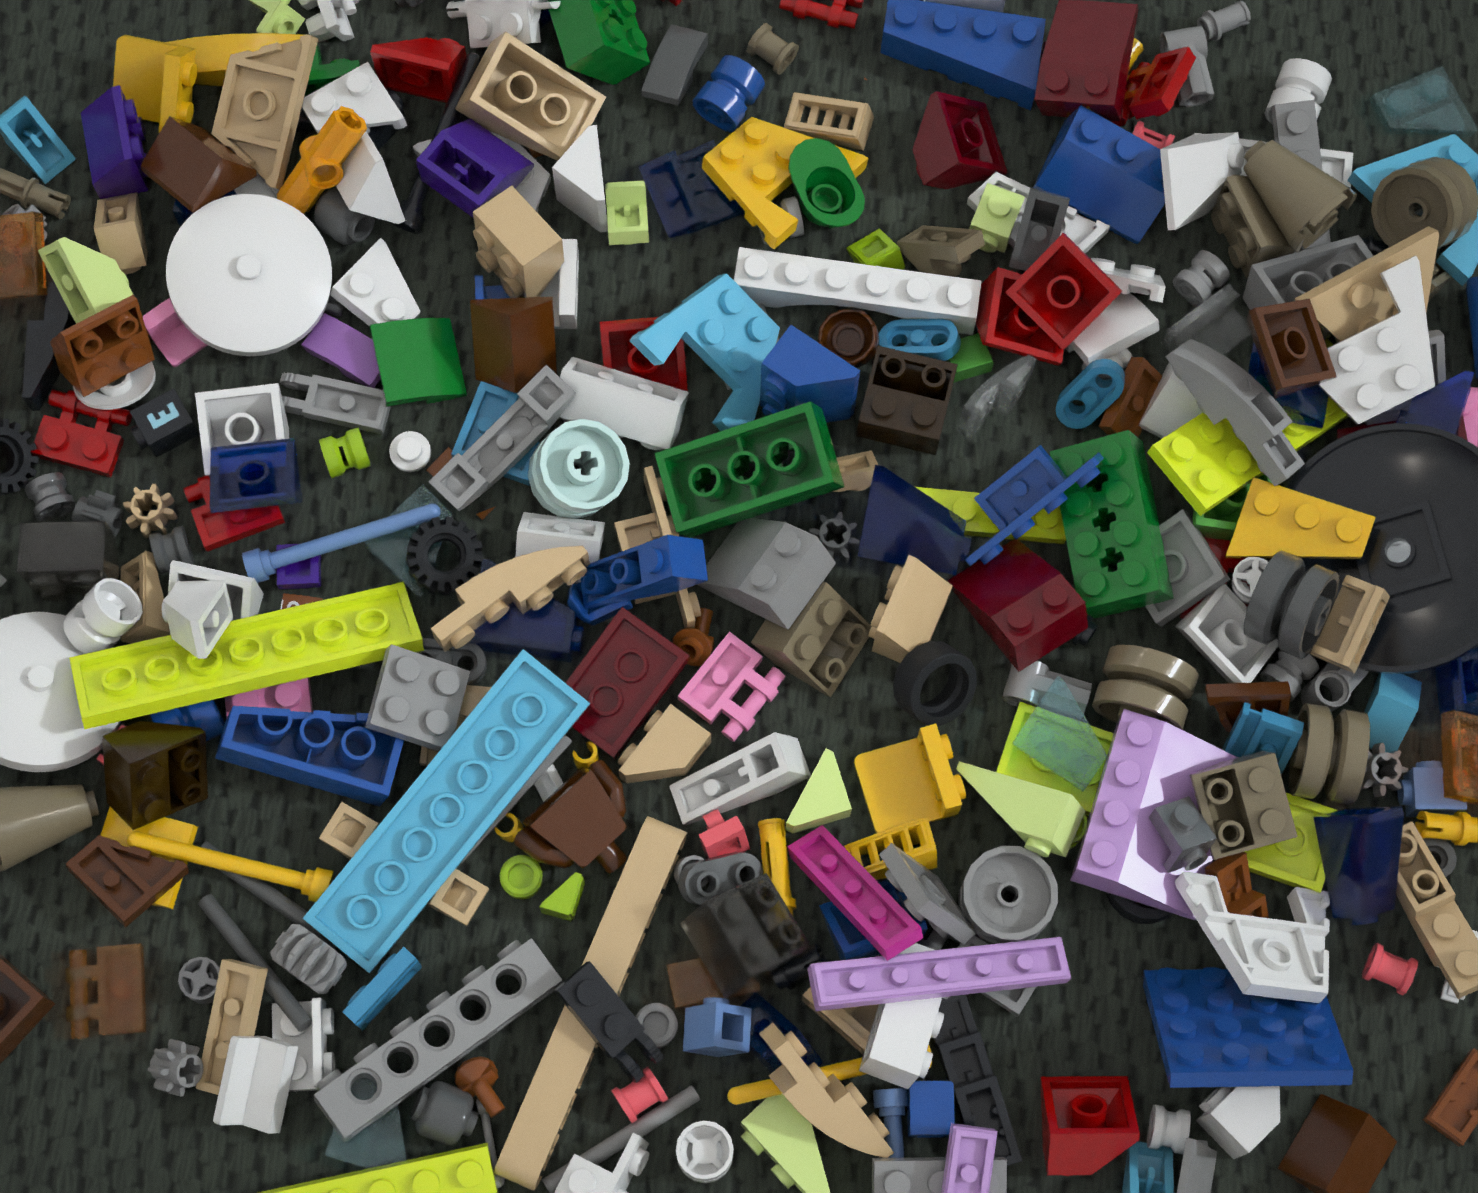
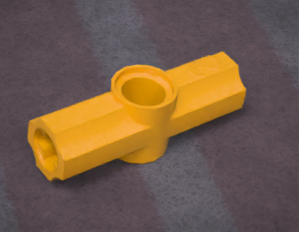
M340 106L338 110L333 111L319 133L306 138L299 147L301 159L276 194L277 199L295 207L303 214L309 212L325 189L332 188L341 182L343 178L342 164L367 130L365 120L359 117L353 109Z

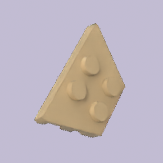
M306 34L300 36L298 40L283 44L276 42L265 45L253 52L246 50L231 54L211 133L224 146L229 147L236 155L256 169L268 186L279 190L284 183L317 47L318 38Z
M1428 226L1294 299L1297 301L1310 298L1318 324L1326 332L1332 334L1339 343L1398 313L1379 273L1413 256H1417L1420 263L1425 310L1427 312L1439 240L1438 230Z

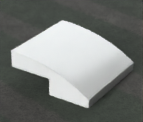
M1121 293L1066 350L1068 352L1075 350L1088 366L1095 360L1107 359L1158 332L1159 320L1131 293L1127 295Z

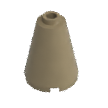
M1260 140L1244 155L1247 163L1243 170L1289 246L1296 253L1300 251L1301 246L1306 249L1325 234L1339 220L1336 217L1339 213L1337 209L1342 205L1348 210L1357 197V194L1350 187L1274 140L1266 144Z
M82 784L0 787V872L93 826L92 817L99 815L93 790L85 792Z

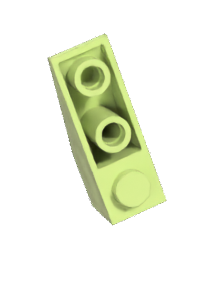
M783 1094L766 1098L741 1121V1126L745 1130L740 1136L742 1140L757 1156L764 1151L774 1161L775 1165L770 1170L787 1189L795 1184L802 1193H830L812 1124L793 1107Z

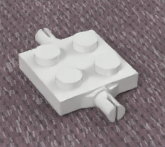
M465 0L451 1L447 4L446 9H459L458 11L447 12L448 16L452 19L467 17L470 48L488 47L491 41L504 32L511 34L524 44L541 43L539 26L541 10L557 9L561 1Z

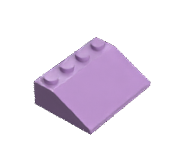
M1123 709L1115 727L1070 881L1196 920L1176 888L1175 880L1182 871L1205 874L1204 868L1213 862L1210 849L1206 853L1208 856L1207 860L1197 868L1190 871L1181 868L1168 873L1163 865L1172 852L1150 821L1149 816L1156 807L1188 796L1199 811L1190 775L1220 762L1238 757L1165 721Z

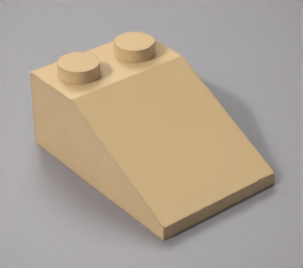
M504 32L490 42L455 109L468 118L473 119L487 130L558 161L586 128L592 125L606 96L511 34Z

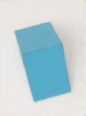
M25 95L0 115V133L6 144L44 184L48 183L76 160Z
M1378 674L1364 711L1368 714L1370 722V750H1372L1374 744L1384 743L1385 752L1390 753L1398 750L1418 711L1422 682L1403 674Z
M1139 1141L1127 1149L1122 1193H1174L1173 1150L1170 1147L1164 1146L1157 1150L1147 1147V1143Z

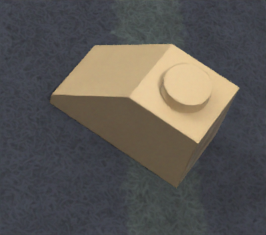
M137 192L97 200L94 232L100 253L115 259L124 274L134 273L140 270L142 266H147L148 251Z

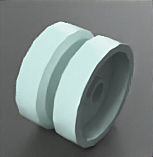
M578 419L563 423L538 444L530 458L528 478L532 493L543 508L559 517L579 519L592 516L619 496L628 480L630 462L626 447L615 431L598 421Z

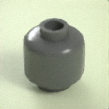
M336 186L322 193L316 201L314 213L316 227L340 244L352 245L366 239L372 232L375 223L374 217L349 210Z
M438 1080L432 1083L429 1088L426 1086L421 1087L412 1106L409 1118L415 1121V1130L420 1136L446 1146H452L459 1141L462 1135L470 1137L475 1128L479 1113L472 1110L474 1102L470 1093Z

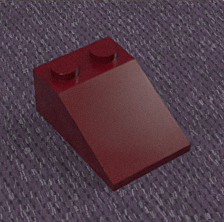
M1084 0L1058 1L1040 61L1034 98L1042 115L1069 117L1082 105L1108 121H1121L1138 15V4Z
M1013 539L1002 546L1004 550L985 565L980 560L947 582L952 585V591L1017 671L1020 672L1088 628L1086 602L1065 577L1018 539Z

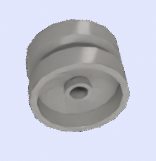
M999 846L984 852L971 864L958 892V907L975 930V936L989 945L1034 940L1051 921L1058 904V884L1051 867L1037 853L1021 846ZM1006 890L1014 894L1012 903L1004 901L1001 896Z

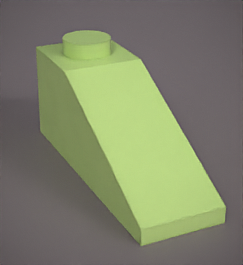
M959 761L956 770L1025 842L1024 847L1042 857H1049L1050 853L1063 857L1067 856L1085 813L1084 808L1072 794Z

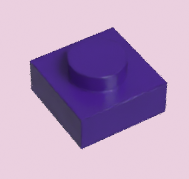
M298 544L276 545V551ZM321 555L277 568L278 588L321 587Z

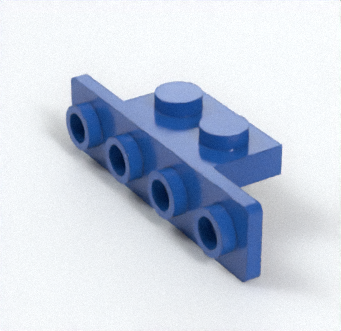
M1039 445L974 498L975 501L1000 531L965 559L968 565L971 566L978 559L984 565L1004 550L999 544L1010 534L1017 540L1035 525L1031 517L1044 508L1048 514L1068 499L1063 492L1076 482L1082 488L1101 472L1096 467L1104 459L1100 452L1066 477L1045 449Z

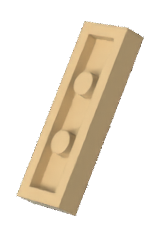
M234 959L221 960L201 1059L203 1075L196 1084V1089L218 1095L231 1037L255 1035L268 968Z

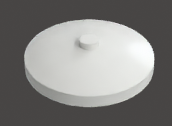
M238 194L222 197L204 205L183 223L170 245L166 262V281L169 297L176 314L195 337L212 348L225 353L239 356H262L279 352L296 344L319 322L330 297L332 266L328 248L323 237L303 213L276 198L258 194Z
M28 612L12 615L0 620V764L3 766L27 772H51L70 768L97 754L103 748L102 736L116 731L121 723L120 721L84 730L69 658L85 653L75 648L68 640L63 625L65 615L50 612Z

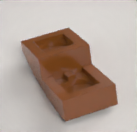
M1241 852L1219 858L1204 868L1206 875L1217 876L1229 913L1269 918L1265 894L1252 890L1247 853Z

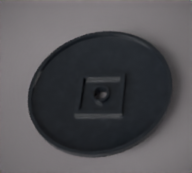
M1393 423L1355 431L1335 440L1318 451L1300 468L1286 488L1376 517L1361 559L1302 558L1305 564V572L1317 564L1339 574L1337 596L1346 575L1384 588L1389 594L1390 598L1358 669L1384 674L1416 673L1448 664L1478 647V447L1460 436L1442 429L1419 424ZM1403 541L1411 547L1409 557L1399 563L1390 561L1387 557L1388 548L1394 542Z

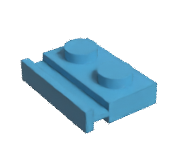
M1244 702L1222 750L1236 757L1260 751L1274 752L1282 775L1302 736L1304 722L1264 708L1262 712L1250 709L1251 704Z
M403 946L397 954H392L381 965L378 974L367 986H362L347 1003L348 1006L343 1010V1013L363 1031L422 968V965Z

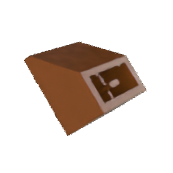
M134 295L61 331L50 341L59 371L83 397L155 360L140 306Z

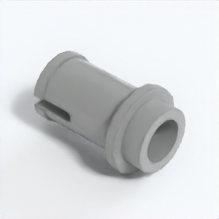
M1240 0L1215 12L1211 10L1203 12L1202 17L1197 20V26L1203 27L1207 40L1216 41L1221 38L1223 33L1248 25L1250 23L1249 20H1251L1250 11L1247 5Z

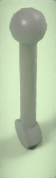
M477 1098L476 1104L481 1116L485 1143H488L493 1170H495L497 1155L490 1116ZM495 1175L498 1189L504 1185L505 1178Z

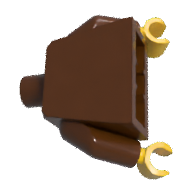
M588 741L586 745L592 756L588 759H582L573 750L574 763L579 770L522 821L527 828H523L521 821L514 814L507 813L505 816L514 822L513 829L507 833L501 832L497 827L494 829L503 840L514 842L515 846L537 862L565 869L573 864L584 868L596 859L605 871L610 874L617 870L627 859L626 854L614 842L627 828L622 819L626 813L625 798L621 781L603 760H599L596 745Z

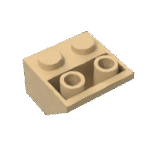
M510 186L473 211L475 224L473 235L478 246L476 257L488 273L494 271L501 279V285L510 298L540 297L564 263L563 241L513 186Z
M908 555L904 567L896 564L889 579L888 590L884 598L889 602L887 605L882 602L879 603L871 621L872 627L868 635L874 639L872 652L899 663L915 647L931 641L952 590L951 584L911 555Z

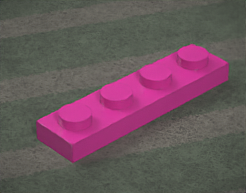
M823 825L787 846L790 858L887 961L923 939L921 926Z

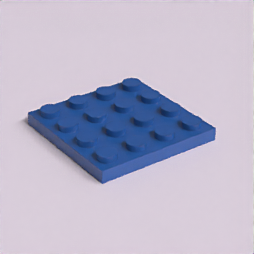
M1168 967L1159 970H1144L1143 988L1170 1088L1352 1085L1353 1067L1327 996L1320 1003L1243 994L1228 969L1216 967L1193 970H1177Z

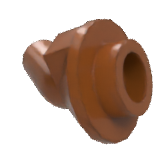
M700 608L701 616L695 617V628H683L673 638L672 643L690 655L691 659L688 661V665H703L714 650V637L708 636L714 613L710 609Z
M474 1057L464 1061L455 1073L457 1087L462 1091L470 1093L472 1097L476 1095L491 1118L505 1109V1106L492 1088L499 1078L494 1062L485 1057Z

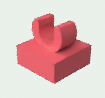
M718 809L702 816L707 825V831L699 834V838L707 858L733 852L743 853L750 849L745 829L737 816L724 821Z

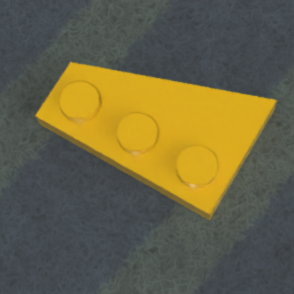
M1253 477L1225 558H1272L1277 552L1282 550L1300 558L1361 559L1376 517L1279 485L1274 486L1270 482Z

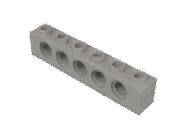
M532 938L524 944H521L519 940L509 944L497 954L500 961L488 970L483 965L474 969L462 979L465 985L452 996L448 991L441 993L426 1005L429 1012L417 1021H414L412 1017L403 1020L390 1031L392 1039L379 1048L376 1043L370 1044L354 1056L353 1059L357 1064L342 1074L339 1069H336L316 1084L319 1091L314 1094V1101L344 1143L348 1142L418 1091L422 1086H425L554 992L561 984L562 979ZM511 975L518 980L520 989L515 994L505 995L497 989L496 980L500 976ZM474 1000L483 1006L485 1014L479 1020L470 1021L462 1016L460 1006L466 1001ZM432 1026H440L447 1031L449 1040L443 1046L433 1047L425 1041V1031ZM396 1052H404L412 1058L413 1066L405 1073H395L387 1064L388 1058ZM360 1078L372 1080L377 1088L374 1096L367 1100H360L354 1097L350 1089L356 1080Z

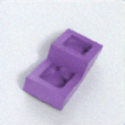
M324 313L301 344L302 347L311 355L337 367L346 377L364 386L375 388L380 381V375L372 339Z

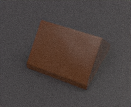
M169 116L141 163V171L192 213L257 176L256 169L236 155L230 148L224 146L205 128Z
M553 297L470 300L475 376L477 380L516 393L545 365L557 374Z
M1310 298L1256 307L1249 310L1247 323L1274 399L1337 377Z
M1320 1094L1277 1169L1314 1193H1368L1397 1141L1369 1113Z

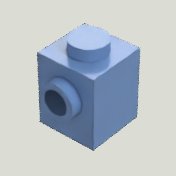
M1421 761L1415 764L1416 767L1411 768L1403 775L1404 780H1399L1402 788L1398 790V801L1400 805H1405L1406 817H1417L1420 811L1453 815L1457 811L1464 812L1467 810L1464 767H1442V762Z
M716 997L704 998L703 1005L686 1007L683 1051L714 1057L748 1053L750 1051L752 1008L730 1005L728 999Z

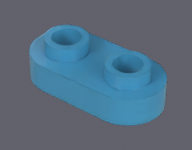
M898 319L887 323L879 332V345L882 347L942 361L952 358L959 351L961 339L956 326L946 319ZM899 343H906L904 346H897Z
M1098 359L1090 363L1059 394L1056 404V415L1059 421L1065 426L1074 429L1085 428L1093 423L1122 394L1125 384L1123 368L1117 362L1110 359ZM1106 374L1109 375L1111 379L1103 380L1098 375ZM1080 400L1084 405L1076 406L1072 401Z

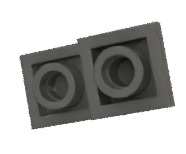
M671 24L650 65L642 87V97L679 106L693 83V69L708 46V33Z

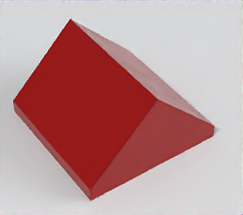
M1062 233L1005 293L1062 350H1065L1121 294L1122 290L1065 233Z
M659 317L599 322L603 366L688 392L684 341L682 339L679 340L664 364L656 366L629 341L633 335L651 326L654 320Z

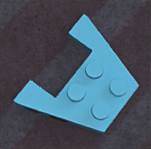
M1452 134L1359 167L1352 172L1347 181L1372 203L1373 194L1379 183L1393 171L1406 167L1418 160L1440 157L1450 159L1463 167L1474 181L1478 194V154L1456 134ZM1478 212L1477 218L1469 232L1458 238L1436 260V263L1461 286L1472 276L1478 264Z
M726 273L713 278L685 298L672 311L654 320L651 326L633 335L629 341L656 366L664 364L679 340L682 339L733 390L712 422L720 431L755 420L760 402L761 363L776 345L780 327Z

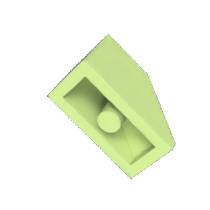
M66 237L60 238L38 250L76 324L133 295L126 275L120 270L116 260Z

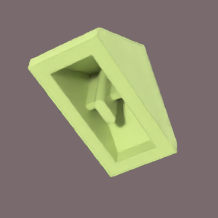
M826 748L786 822V831L794 834L850 817L852 808L833 751Z

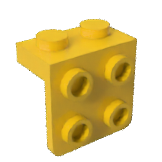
M123 35L116 41L113 86L120 85L126 100L133 99L138 117L141 116L143 120L159 123L158 133L162 130L169 116L188 123L192 122L194 114L192 94L193 85L197 77V64L195 63L196 48L130 35Z
M937 724L920 728L917 738L856 756L854 760L855 770L876 833L920 818L928 817L930 823L958 815L962 806L961 800L966 798V792L960 774H952L948 759L953 758L952 747L947 734H939Z

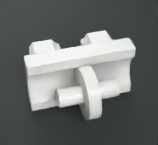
M298 0L307 11L319 5L321 12L306 19L305 22L309 34L318 38V42L335 36L343 42L355 38L347 15H353L357 12L355 4L360 0Z

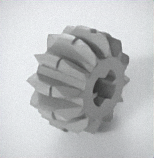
M291 924L286 932H282L275 941L276 945L270 952L272 960L318 994H326L332 986H335L342 977V972L347 967L346 960L341 954L300 924Z

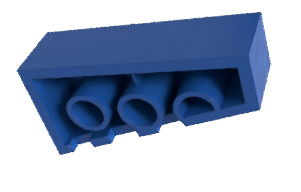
M888 0L880 53L926 71L929 69L947 75L949 80L960 84L963 82L985 90L984 93L996 98L1004 97L1017 102V106L1031 111L1038 80L1046 19L920 0Z
M233 706L226 718L215 759L380 807L389 796L404 740L366 728L369 713L351 715L330 713L331 711L320 710L297 712L282 708Z

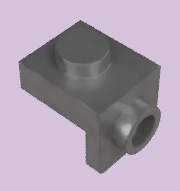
M1188 796L1156 807L1153 810L1149 819L1172 852L1163 865L1167 872L1170 873L1181 868L1190 871L1203 864L1208 858L1206 853L1217 837Z

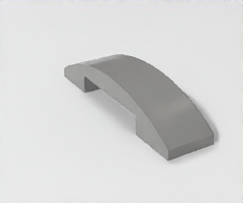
M547 365L517 393L519 399L462 456L457 453L429 481L458 511H461L480 497L514 467L551 428L576 396V392Z

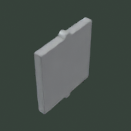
M1186 1138L1177 1193H1211L1217 1151L1208 1147L1207 1141Z

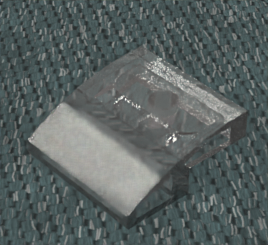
M1031 355L1020 358L1005 366L984 382L963 406L957 434L971 441L992 410L1007 418L1027 389L1037 359Z

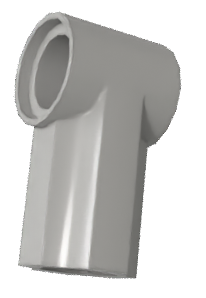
M1194 26L1161 32L1159 43L1161 53L1189 46L1196 57L1188 73L1187 80L1183 83L1177 95L1179 106L1193 107L1211 101L1214 96V90L1206 63L1208 47L1203 27Z
M1035 661L1020 672L1011 664L1002 695L1003 701L1016 707L1017 703L1021 701L1078 720L1083 718L1091 693L1092 683L1049 671V667L1040 661Z
M1327 662L1319 673L1304 685L1301 691L1302 704L1310 703L1327 706L1332 712L1348 701L1351 692L1369 671L1357 668L1354 674ZM1320 685H1324L1330 690L1332 701L1323 698L1319 690Z

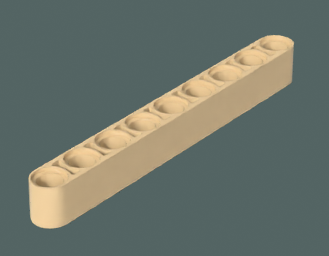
M647 816L583 961V964L590 961L618 996H620L629 975L627 973L628 967L632 968L646 935L644 930L649 928L663 895L661 890L667 886L679 858L677 853L679 850H682L688 834L686 831ZM564 1005L494 1170L495 1175L533 1191L537 1189L542 1178L540 1173L546 1169L560 1136L558 1131L563 1129L577 1094L575 1091L577 1088L580 1089L595 1054L593 1049L598 1047L566 1005Z

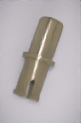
M0 168L1 194L20 201L23 208H28L33 204L38 210L55 216L57 219H63L65 213L61 212V210L67 211L71 202L70 195L39 184L37 178L32 177L28 180Z

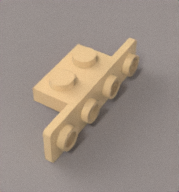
M653 466L644 467V484L653 513L614 522V529L621 552L665 535L679 536V533H676L672 515L666 516L663 501H667L661 477H655ZM687 588L677 592L634 600L635 604L676 594L685 628H695V617L701 616L697 595L695 592L688 593Z

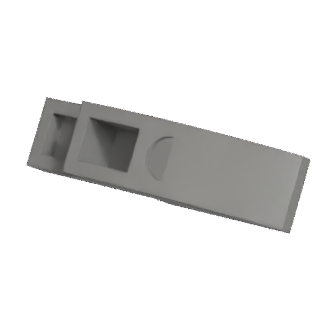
M1189 339L1165 356L1172 365L1175 375L1184 382L1196 399L1199 409L1208 416L1213 425L1227 418L1232 425L1236 437L1244 442L1256 459L1260 471L1270 479L1274 486L1287 480L1305 464L1282 432L1293 421L1271 394L1244 369L1226 356L1193 339Z

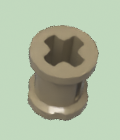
M764 23L750 39L746 52L752 56L756 54L773 66L775 73L780 75L795 59L799 46L794 42L787 43L772 32V26Z

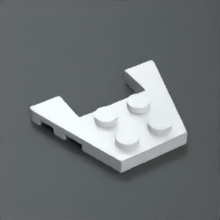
M1413 256L1379 273L1398 313L1327 348L1337 377L1318 385L1356 424H1360L1435 387L1420 263L1417 256Z
M1182 871L1175 880L1176 888L1243 994L1320 1003L1326 997L1329 990V951L1325 950V936L1329 933L1330 920L1325 918L1326 908L1330 904L1328 891L1318 893L1307 888L1295 887L1287 896L1295 922L1233 914L1227 911L1217 876Z

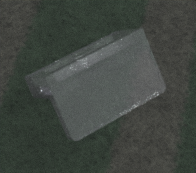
M1227 284L1168 328L1161 344L1171 353L1189 339H1193L1222 355L1227 354L1251 336L1248 323L1234 308L1240 295L1230 284Z

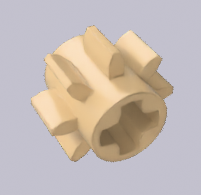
M152 484L150 490L140 491L137 487L133 488L135 495L131 502H123L126 511L133 514L127 518L126 523L131 529L141 525V533L145 538L149 537L151 531L160 530L164 535L167 534L165 525L168 520H176L178 517L174 510L167 508L175 501L171 494L165 493L160 497V490L156 484ZM152 505H156L157 510H151ZM143 510L149 511L148 516H144Z

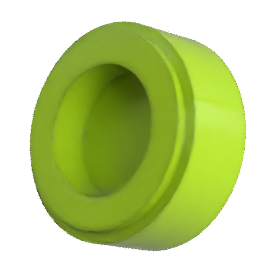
M526 855L513 856L501 868L500 883L509 896L515 899H528L540 890L543 883V872L538 862L532 857Z

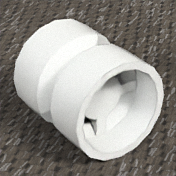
M1295 58L1285 61L1275 84L1276 89L1273 90L1264 113L1266 119L1273 125L1271 106L1275 104L1307 100L1315 101L1316 118H1318L1321 110L1319 104L1326 97L1332 81L1331 74L1323 66L1307 59Z
M113 578L102 579L66 615L63 622L64 632L73 646L85 654L110 649L121 639L120 636L127 633L140 620L143 613L142 603L135 591L124 582Z
M703 1120L692 1123L682 1131L677 1139L676 1155L678 1165L685 1176L695 1182L710 1183L717 1181L727 1173L732 1165L734 1153L732 1139L725 1128L715 1122Z

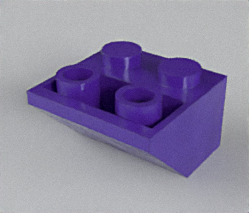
M120 85L113 86L80 112L92 184L100 199L148 191L146 177L149 176L141 171V163L147 155V152L144 153L141 142L146 140L144 124L141 116H137L133 99L126 100Z
M468 119L441 130L416 159L421 181L472 218H474V210L510 186L516 189L534 168V163L473 119Z

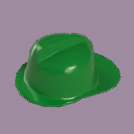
M819 138L807 139L795 146L789 158L788 169L791 180L799 195V205L804 216L812 223L828 227L829 229L848 226L858 220L864 210L865 197L847 159L840 149L831 142Z

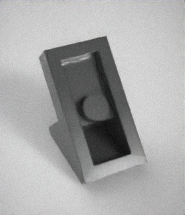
M1030 187L1009 267L1026 271L1060 236L1070 198Z

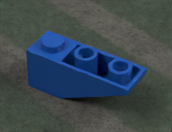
M665 535L590 563L586 567V574L580 579L584 608H593L677 592L708 581L703 540Z

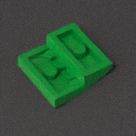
M450 318L407 319L370 325V333L386 407L426 400V404L467 396Z

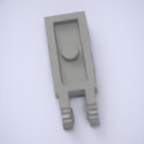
M289 372L282 373L281 385L292 390L307 392L305 401L282 396L285 412L355 429L359 427V430L371 433L384 434L391 406L386 407L383 390L318 375L309 377Z

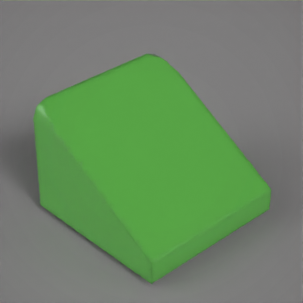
M979 333L961 338L959 351L952 358L946 360V362L958 364L954 382L991 372L994 364L986 345H982Z

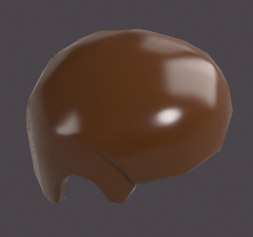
M841 309L829 314L819 327L818 343L855 368L866 365L876 354L877 346L879 345V332L874 321L864 311L859 309Z

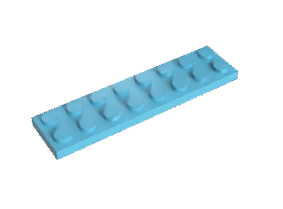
M523 649L302 919L368 973H371L584 713L590 703Z

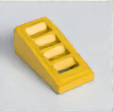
M928 817L912 820L844 845L845 849L862 866L861 855H869L871 865L864 868L875 880L887 878L885 873L889 869L883 860L880 861L878 852L886 849L891 843L898 848L903 847V851L927 869L937 868V849ZM920 844V847L913 849V845Z

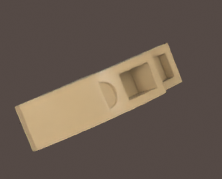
M583 546L539 550L515 557L476 575L455 589L461 606L431 628L435 640L444 652L453 646L455 649H458L475 636L474 630L486 621L493 623L503 617L510 608L508 605L512 602L522 614L531 608L534 611L541 609L553 598L552 592L564 583L568 586L574 584L586 574V567L590 565L587 550Z
M1411 821L1373 839L1374 846L1392 887L1434 967L1439 966L1457 999L1477 991L1478 939L1455 902V892L1414 823Z
M772 1023L759 1033L782 1064L769 1075L770 1079L803 1117L829 1137L850 1148L883 1158H888L894 1153L884 1140L890 1132L874 1112L867 1117L861 1109L867 1104V1101L852 1082L844 1087L834 1074L827 1078L815 1062L807 1066L801 1058L807 1053V1050L792 1031L784 1036L777 1026Z

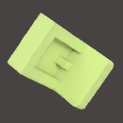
M249 0L266 13L256 29L257 33L296 34L305 20L304 17L288 6L291 0Z
M645 182L606 183L609 245L649 243Z
M989 183L986 184L970 224V229L982 230L985 245L979 248L980 250L985 252H995L998 250L1005 253L1025 196Z

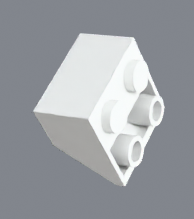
M1280 1086L1216 1088L1199 1105V1108L1204 1113L1196 1121L1232 1159L1246 1155L1280 1123Z

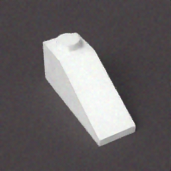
M774 732L671 784L669 787L682 824L688 825L703 820L702 816L716 809L723 813L775 795L810 778L811 773L798 738Z

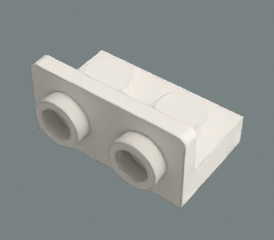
M321 997L312 998V1001L299 1002L312 1019V1024L302 1032L296 1029L276 1003H272V1038L299 1046L289 1092L319 1090L316 1084L335 1070L334 1052H327V1035L334 1034L333 1008H326V1002Z

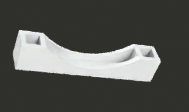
M739 247L734 281L757 305L763 304L766 307L773 308L795 305H834L876 311L902 319H946L954 323L958 333L973 335L981 289V280Z

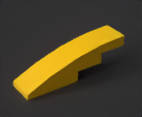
M278 33L224 34L193 37L165 43L196 48L195 63L197 64V77L195 84L223 86L231 54L246 50L257 51L262 46L276 42L280 44L300 39V36L303 35Z

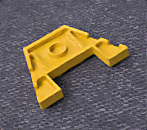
M751 117L703 157L702 169L730 201L735 199L745 211L744 218L752 227L757 225L765 234L764 241L771 248L776 249L796 231L798 219L771 201L793 183L788 167L789 158L795 146L804 140L813 139V137ZM836 146L847 159L855 178H857L866 169L868 157Z

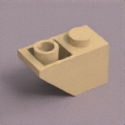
M672 704L668 706L664 713L657 710L645 725L644 731L647 734L639 745L631 743L619 758L618 764L621 765V768L618 770L619 777L625 783L685 776L711 744V733Z

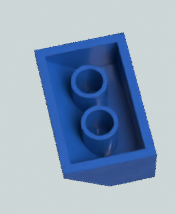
M1082 105L1063 122L1033 188L1070 198L1068 206L1076 209L1079 214L1094 222L1099 220L1110 225V231L1136 244L1141 241L1165 204L1160 149Z
M790 325L761 363L760 406L763 407L762 412L765 416L811 401L822 408L826 423L850 419L855 411L860 370L793 325Z

